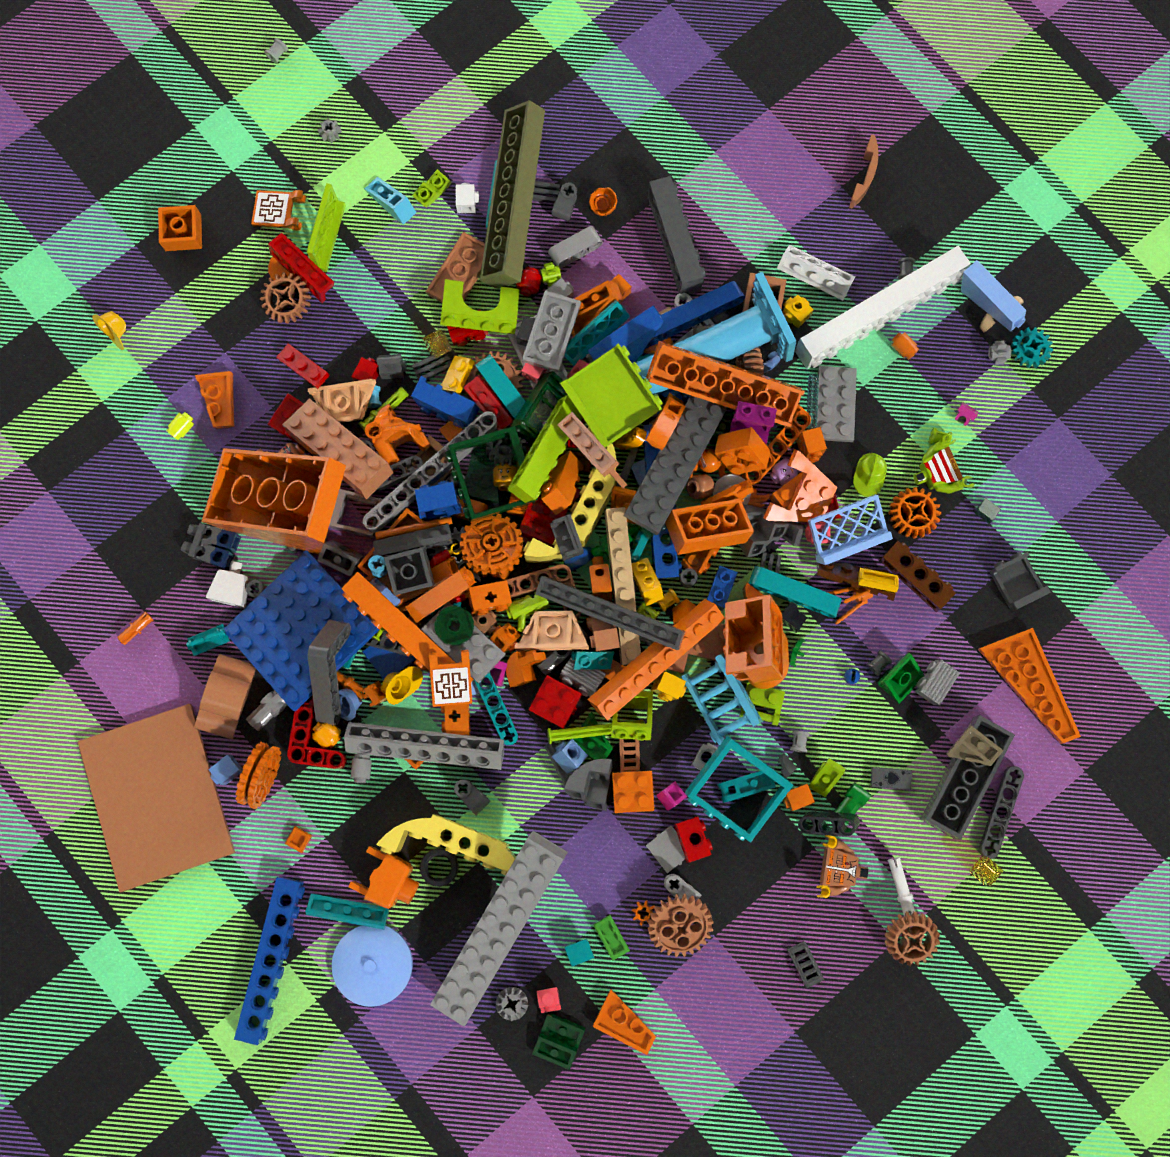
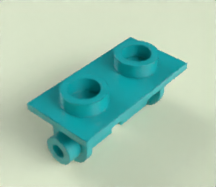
M224 624L187 638L188 642L186 645L192 651L193 656L230 642L224 630Z
M576 650L571 655L572 660H575L573 669H611L614 651Z

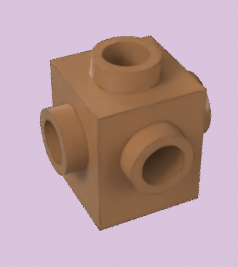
M491 610L488 614L478 616L477 613L471 614L474 626L485 636H490L498 625L497 616ZM482 618L487 619L486 623L481 624L479 621Z

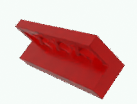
M280 233L269 242L270 255L289 273L294 274V277L299 276L301 281L306 283L305 287L310 289L309 292L323 303L326 300L325 293L334 286V281L283 233Z

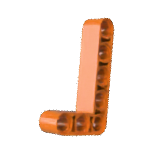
M799 404L791 421V428L784 426L767 445L770 449L767 468L752 471L756 476L755 481L749 479L748 473L742 474V478L749 480L752 486L767 474L800 436L801 432L809 426L811 417ZM797 417H801L804 420V425H800L797 422ZM785 431H789L792 434L791 439L785 436ZM773 444L779 446V453L773 450Z

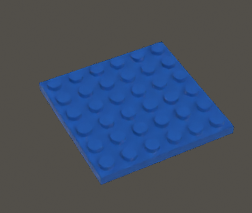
M306 550L224 628L226 635L293 711H296L313 695L308 663V649L329 620L350 623L351 626L347 641L335 656L336 671L379 631L368 615L364 616L356 609L359 605L354 600L350 603L342 596L344 593L341 589L342 587L314 556Z

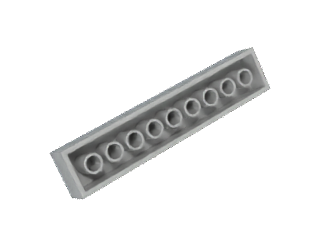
M531 832L430 1006L465 1027L567 855V851L538 833Z

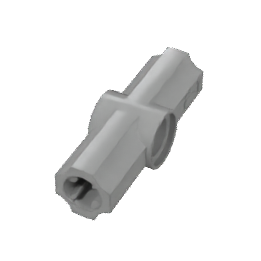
M275 690L271 691L261 700L260 705L246 720L257 731H260L272 717H276L287 706L286 702Z

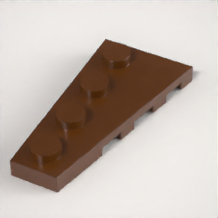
M832 562L827 565L817 563L818 576L838 583L845 581L853 588L859 589V587L869 589L871 594L878 596V593L887 595L888 600L894 601L895 592L858 585L860 568L874 569L854 566L849 563ZM885 570L879 571V572H884V573H890V572L885 571Z

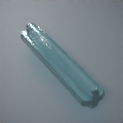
M810 374L808 377L807 412L811 417L808 429L817 427L819 375Z

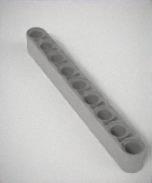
M492 412L482 413L363 517V524L366 529L371 533L379 532L416 500L415 490L419 489L412 488V484L415 481H420L421 486H432L453 468L451 462H440L442 457L445 456L448 445L472 439L469 435L474 431L478 432L479 436L493 433L497 429L496 416ZM487 419L493 420V424L490 426H486L483 423ZM476 447L455 452L458 463ZM429 469L436 470V473L434 475H426V472ZM400 494L407 495L404 501L397 500ZM386 506L392 507V511L389 514L383 513V509ZM371 519H377L378 522L375 526H368Z

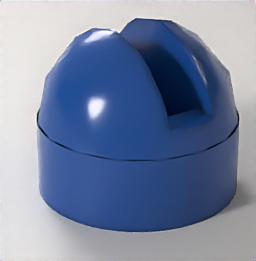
M854 668L848 669L844 673V680L848 684H855L860 679L859 671ZM852 671L855 672L854 681H851Z

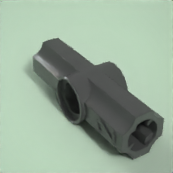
M581 628V630H582V632H583V634H584V636H585L586 641H588V640L590 639L589 636H588V635L586 634V632ZM549 650L545 654L547 659L536 663V666L546 676L561 662L568 659L572 652L576 650H568L562 656L557 653V650Z

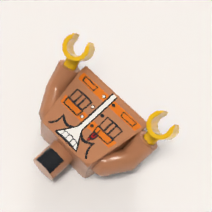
M825 835L829 839L828 843L822 844L825 848L820 884L817 885V888H821L822 891L820 895H817L820 898L842 894L848 891L850 886H855L856 878L867 879L868 867L858 866L859 858L855 856L854 851L844 842L830 835Z

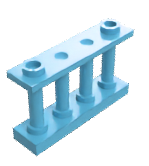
M724 653L715 657V665L690 678L689 674L681 676L686 681L684 685L687 687L686 691L689 690L711 730L710 736L712 740L719 745L724 740L723 736L747 723L752 724L754 727L763 722L741 681L737 680L733 674H726V657ZM718 671L724 673L726 677L724 679L725 682L701 695L699 694L695 684ZM728 688L730 690L733 689L736 695L733 700L709 712L704 703L705 701ZM737 706H742L745 711L743 717L718 729L714 721L715 718Z

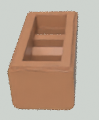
M619 739L620 773L639 772V740L635 739V742L624 743V739ZM624 747H635V750L624 751ZM624 755H635V758L624 759ZM636 762V766L624 767V763Z

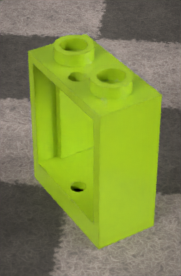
M641 691L622 708L647 710V723L617 722V712L612 716L611 738L651 741L653 691Z

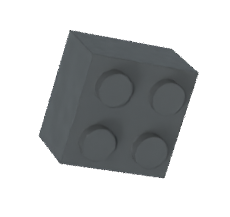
M425 547L384 557L394 596L435 585Z

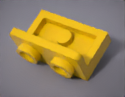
M454 356L441 384L443 386L442 390L452 394L455 392L460 395L475 362L471 358Z

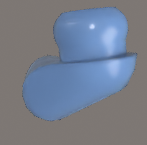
M773 351L768 354L769 360L763 363L764 373L773 369L780 362L777 352Z

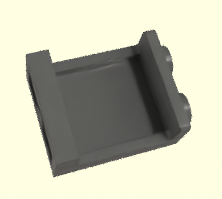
M1020 551L1010 556V561L1005 563L1002 560L994 564V569L989 571L1011 612L1051 593L1048 586H1042L1027 559L1029 556L1028 552L1022 554Z

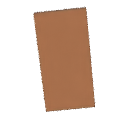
M463 232L425 291L426 294L442 303L445 279L464 282L462 294L464 301L481 274L485 243Z

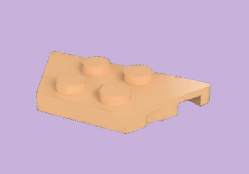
M367 379L319 387V389L309 388L308 392L313 396L316 404L339 423L363 420L376 380Z
M573 611L534 612L529 625L523 631V637L514 647L516 651L589 650V645Z

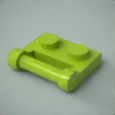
M747 682L745 690L753 705L774 710L773 715L757 711L761 719L778 726L785 692L772 688L759 689ZM742 706L740 709L739 717H743V714L745 713Z

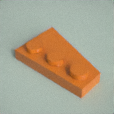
M225 371L195 375L201 388L200 392L205 399L206 408L215 429L234 427L233 373Z

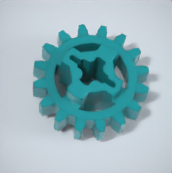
M1028 327L1024 331L1021 330L1013 338L1014 342L1010 347L1014 349L1011 354H1016L1014 360H1020V366L1026 363L1027 368H1030L1032 364L1034 368H1037L1039 364L1044 365L1046 360L1051 357L1050 353L1053 349L1049 346L1053 342L1047 341L1049 335L1044 336V330L1037 332L1035 327L1031 331Z

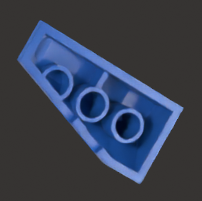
M651 306L589 349L588 352L595 361L619 343L621 347L624 345L629 351L630 355L628 358L631 363L636 362L638 357L644 352L647 344L658 332L664 320L655 306Z

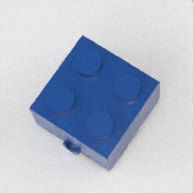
M441 481L438 485H422L419 489L415 490L420 519L423 518L424 521L462 513V506L453 482Z

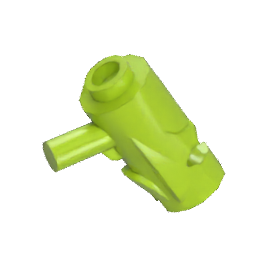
M535 594L534 598H532L530 595H526L523 598L512 601L506 612L509 619L518 620L517 631L523 632L526 619L536 611H544L550 608L548 600Z

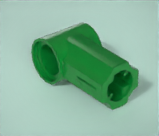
M854 782L834 812L855 814L859 808H862L867 803L871 794Z

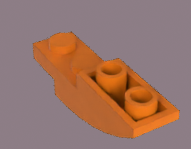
M671 393L668 394L662 405V410H660L646 438V441L651 446L660 450L664 449L685 409L684 401Z

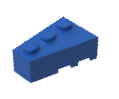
M420 377L411 396L422 413L427 415L432 413L437 415L436 417L441 421H452L455 426L462 429L474 421L479 411L475 402L455 392L452 394L442 390L443 386L439 384L434 387L427 383L426 378Z

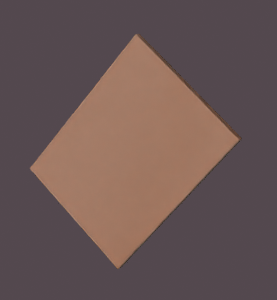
M187 704L77 741L119 893L236 853L216 784L210 777L211 772L208 769L211 767L200 730L194 729L196 716L192 704Z

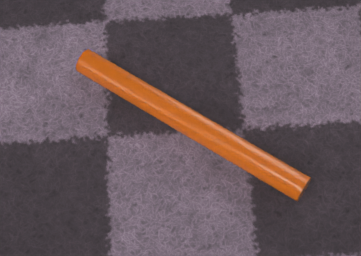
M450 516L375 532L376 540L445 524H453Z

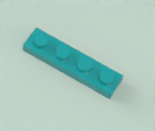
M311 893L305 912L308 916L384 930L389 909Z

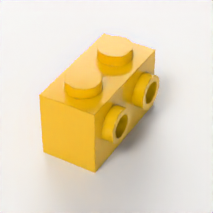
M664 671L655 679L650 691L658 694L657 698L663 701L677 700L679 697L682 698L687 687L684 686L686 681Z

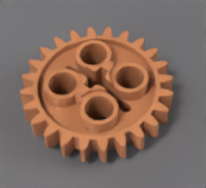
M490 351L489 354H491L499 366L504 368L503 372L517 391L518 389H523V385L519 384V382L524 381V379L518 377L522 372L521 370H516L519 366L518 363L512 365L513 358L506 360V353L503 357H500L499 351H497L496 356H493ZM482 353V359H484L486 355ZM475 356L477 362L474 363L467 378L468 381L464 386L476 378L479 373L475 365L482 359ZM484 379V382L488 385V387H489V388L492 390V392L496 395V393L494 392V390L491 388V386L488 384V382Z
M675 894V900L668 896L667 903L661 900V907L655 906L656 913H650L651 919L648 920L650 939L654 942L655 947H659L660 952L666 950L668 956L673 951L675 957L679 955V952H682L684 957L686 956V951L694 954V948L700 951V944L706 945L705 938H711L709 932L713 931L711 925L713 924L712 915L706 904L702 905L701 899L695 901L693 895L688 900L686 894L682 896V899H679L678 895Z

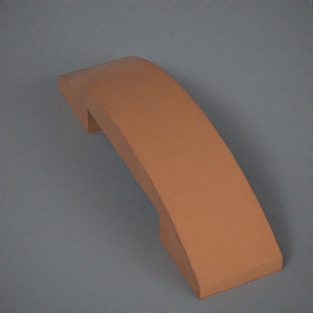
M873 134L870 136L863 159L870 161L863 185L856 184L849 208H854L865 196L877 169L878 144Z

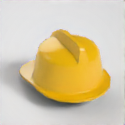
M113 311L104 313L101 316L93 315L92 318L97 327L120 350H124L120 338L126 331L125 321Z
M416 666L407 667L401 672H392L384 678L380 690L385 693L388 703L393 705L399 704L420 687L423 673Z

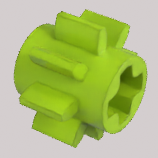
M552 262L544 264V268L540 270L542 283H547L549 287L561 279L559 266H554Z

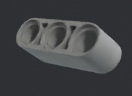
M590 226L552 246L548 250V254L556 266L563 268L598 249L603 244V241L595 228Z

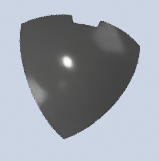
M743 504L754 532L746 543L739 545L746 557H753L765 552L766 546L772 541L778 542L786 532L789 523L787 521H768L763 518L766 509Z
M597 759L581 765L567 780L564 788L565 792L573 799H581L586 806L607 811L612 782V759Z

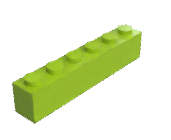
M568 395L559 399L507 489L524 503L536 500L539 497L541 486L548 481L550 470L557 465L558 456L566 449L565 444L570 438L557 424L571 412L580 421L583 419Z

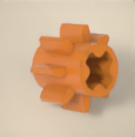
M648 900L644 902V905L639 901L636 902L638 908L631 910L636 912L633 920L639 919L641 926L644 924V921L647 920L648 922L650 920V913H653L652 909L655 907V905L650 907ZM645 907L649 915L643 918L639 911Z

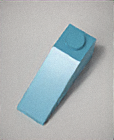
M379 177L364 188L393 218L403 225L417 213L405 195Z

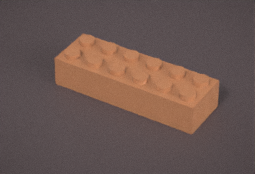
M310 398L282 424L289 436L313 456L330 457L346 465L342 480L366 500L393 474L386 460Z

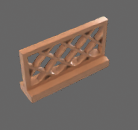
M573 412L557 424L603 477L610 474L622 488L627 486L614 469L619 463Z

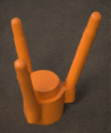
M847 587L827 592L839 594L853 591V596L845 599L844 603L853 600L859 602L836 620L835 624H839L862 605L867 604L868 599L873 597L870 590L859 587V589Z

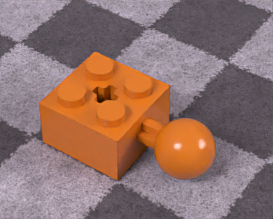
M749 427L718 435L716 449H705L702 454L706 467L703 468L700 460L698 461V466L702 471L712 473L717 471L721 463H723L735 475L766 469L770 449L755 430Z

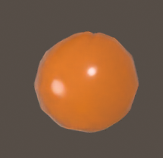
M609 187L596 189L589 199L591 210L599 216L610 215L617 205L616 193Z

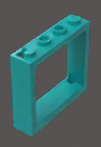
M727 735L685 793L689 797L687 800L696 807L699 804L704 808L703 812L710 818L717 817L720 820L718 823L725 829L732 828L735 831L734 835L740 840L744 841L747 839L751 842L793 787V784ZM730 749L781 785L747 831L697 795Z

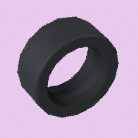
M444 848L430 850L421 860V875L432 886L441 887L447 885L458 874L459 864L456 856ZM437 855L448 858L451 864L449 875L443 879L433 878L428 871L429 861Z

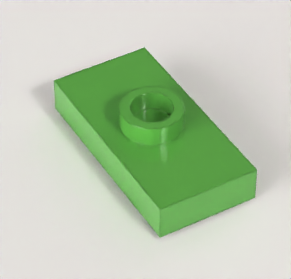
M611 915L593 924L612 961L630 951Z

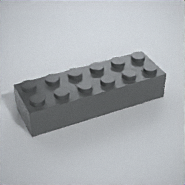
M671 176L649 182L648 200L678 293L690 295L701 291L706 274L704 267L700 266L698 261L700 260L699 251L694 249L693 246L695 241L693 233L688 230V218L682 212L684 209L681 198L678 199L676 194L678 193L677 184L672 181Z
M981 715L974 716L969 725H972L995 743L1003 752L991 766L953 757L920 818L921 821L956 840L962 839L1015 734Z

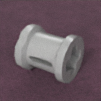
M275 38L274 44L269 50L266 49L264 53L272 62L278 63L279 57L283 52L288 51V47L280 39Z
M793 730V745L790 747V750L807 753L806 743L810 733Z

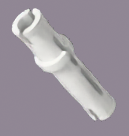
M895 857L894 860L892 858L888 859L898 893L897 900L901 904L904 916L906 911L912 915L913 911H915L912 902L913 895L909 892L900 857Z

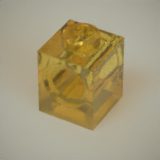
M439 329L423 337L429 353L435 358L452 350L445 333Z
M981 856L969 870L980 882L991 886L1004 871L989 857Z

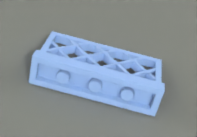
M876 494L808 520L817 552L815 558L817 563L823 565L893 539L891 532L887 530L879 496ZM874 501L875 508L873 512L866 511L868 503ZM853 508L860 510L855 520L848 517ZM863 513L870 515L866 526L859 522ZM837 514L843 516L839 526L831 523ZM874 518L879 520L881 527L877 530L870 528ZM847 519L854 522L849 532L842 529ZM819 521L826 523L821 533L817 531L815 523ZM857 525H860L864 530L862 535L857 537L853 533ZM829 526L837 529L832 539L825 535ZM841 531L848 534L843 543L836 541ZM823 539L830 540L828 548L822 550L821 543Z

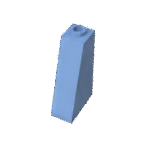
M976 260L963 272L961 292L1009 331H1012L1015 327L1019 328L1025 322L1026 309L979 261Z

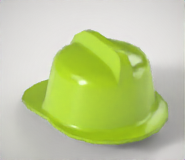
M868 453L859 459L853 484L855 490L860 495L870 497L881 491L887 473V464L880 455Z

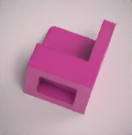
M501 661L490 671L493 681L498 687L503 686L508 664ZM485 677L484 682L490 684V680Z

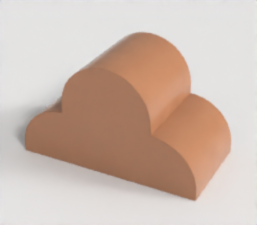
M222 654L218 655L200 702L194 729L233 740L256 672V668L252 663Z

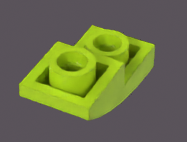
M437 169L426 183L423 181L412 196L427 208L441 196L452 182Z

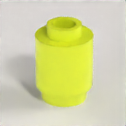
M179 412L170 422L169 428L166 431L179 440L193 427V418L186 412L183 414Z

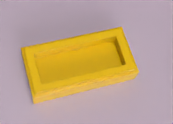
M860 568L858 573V585L896 593L898 591V575Z

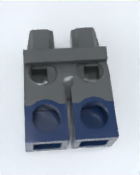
M201 523L199 525L190 524L187 534L193 536L194 540L192 543L184 541L181 551L195 560L229 571L231 561H233L235 556L231 552L236 553L241 536L235 532Z

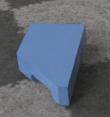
M374 577L370 581L395 607L401 603V600L394 596L377 578Z

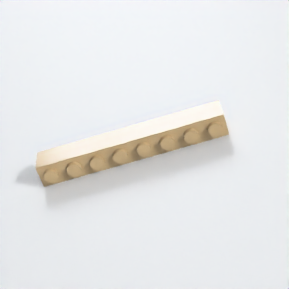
M626 507L606 509L604 514L613 600L615 604L637 612L627 518L623 516L626 512ZM616 626L620 645V664L626 665L641 654L639 635Z

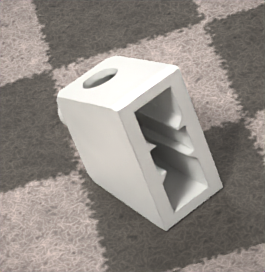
M231 561L229 571L219 569L206 598L210 601L246 608L248 596L246 585L249 582V578L240 574L243 564Z

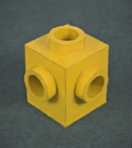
M797 295L794 298L790 297L784 303L782 313L787 322L793 323L799 328L811 317L814 309L805 298Z

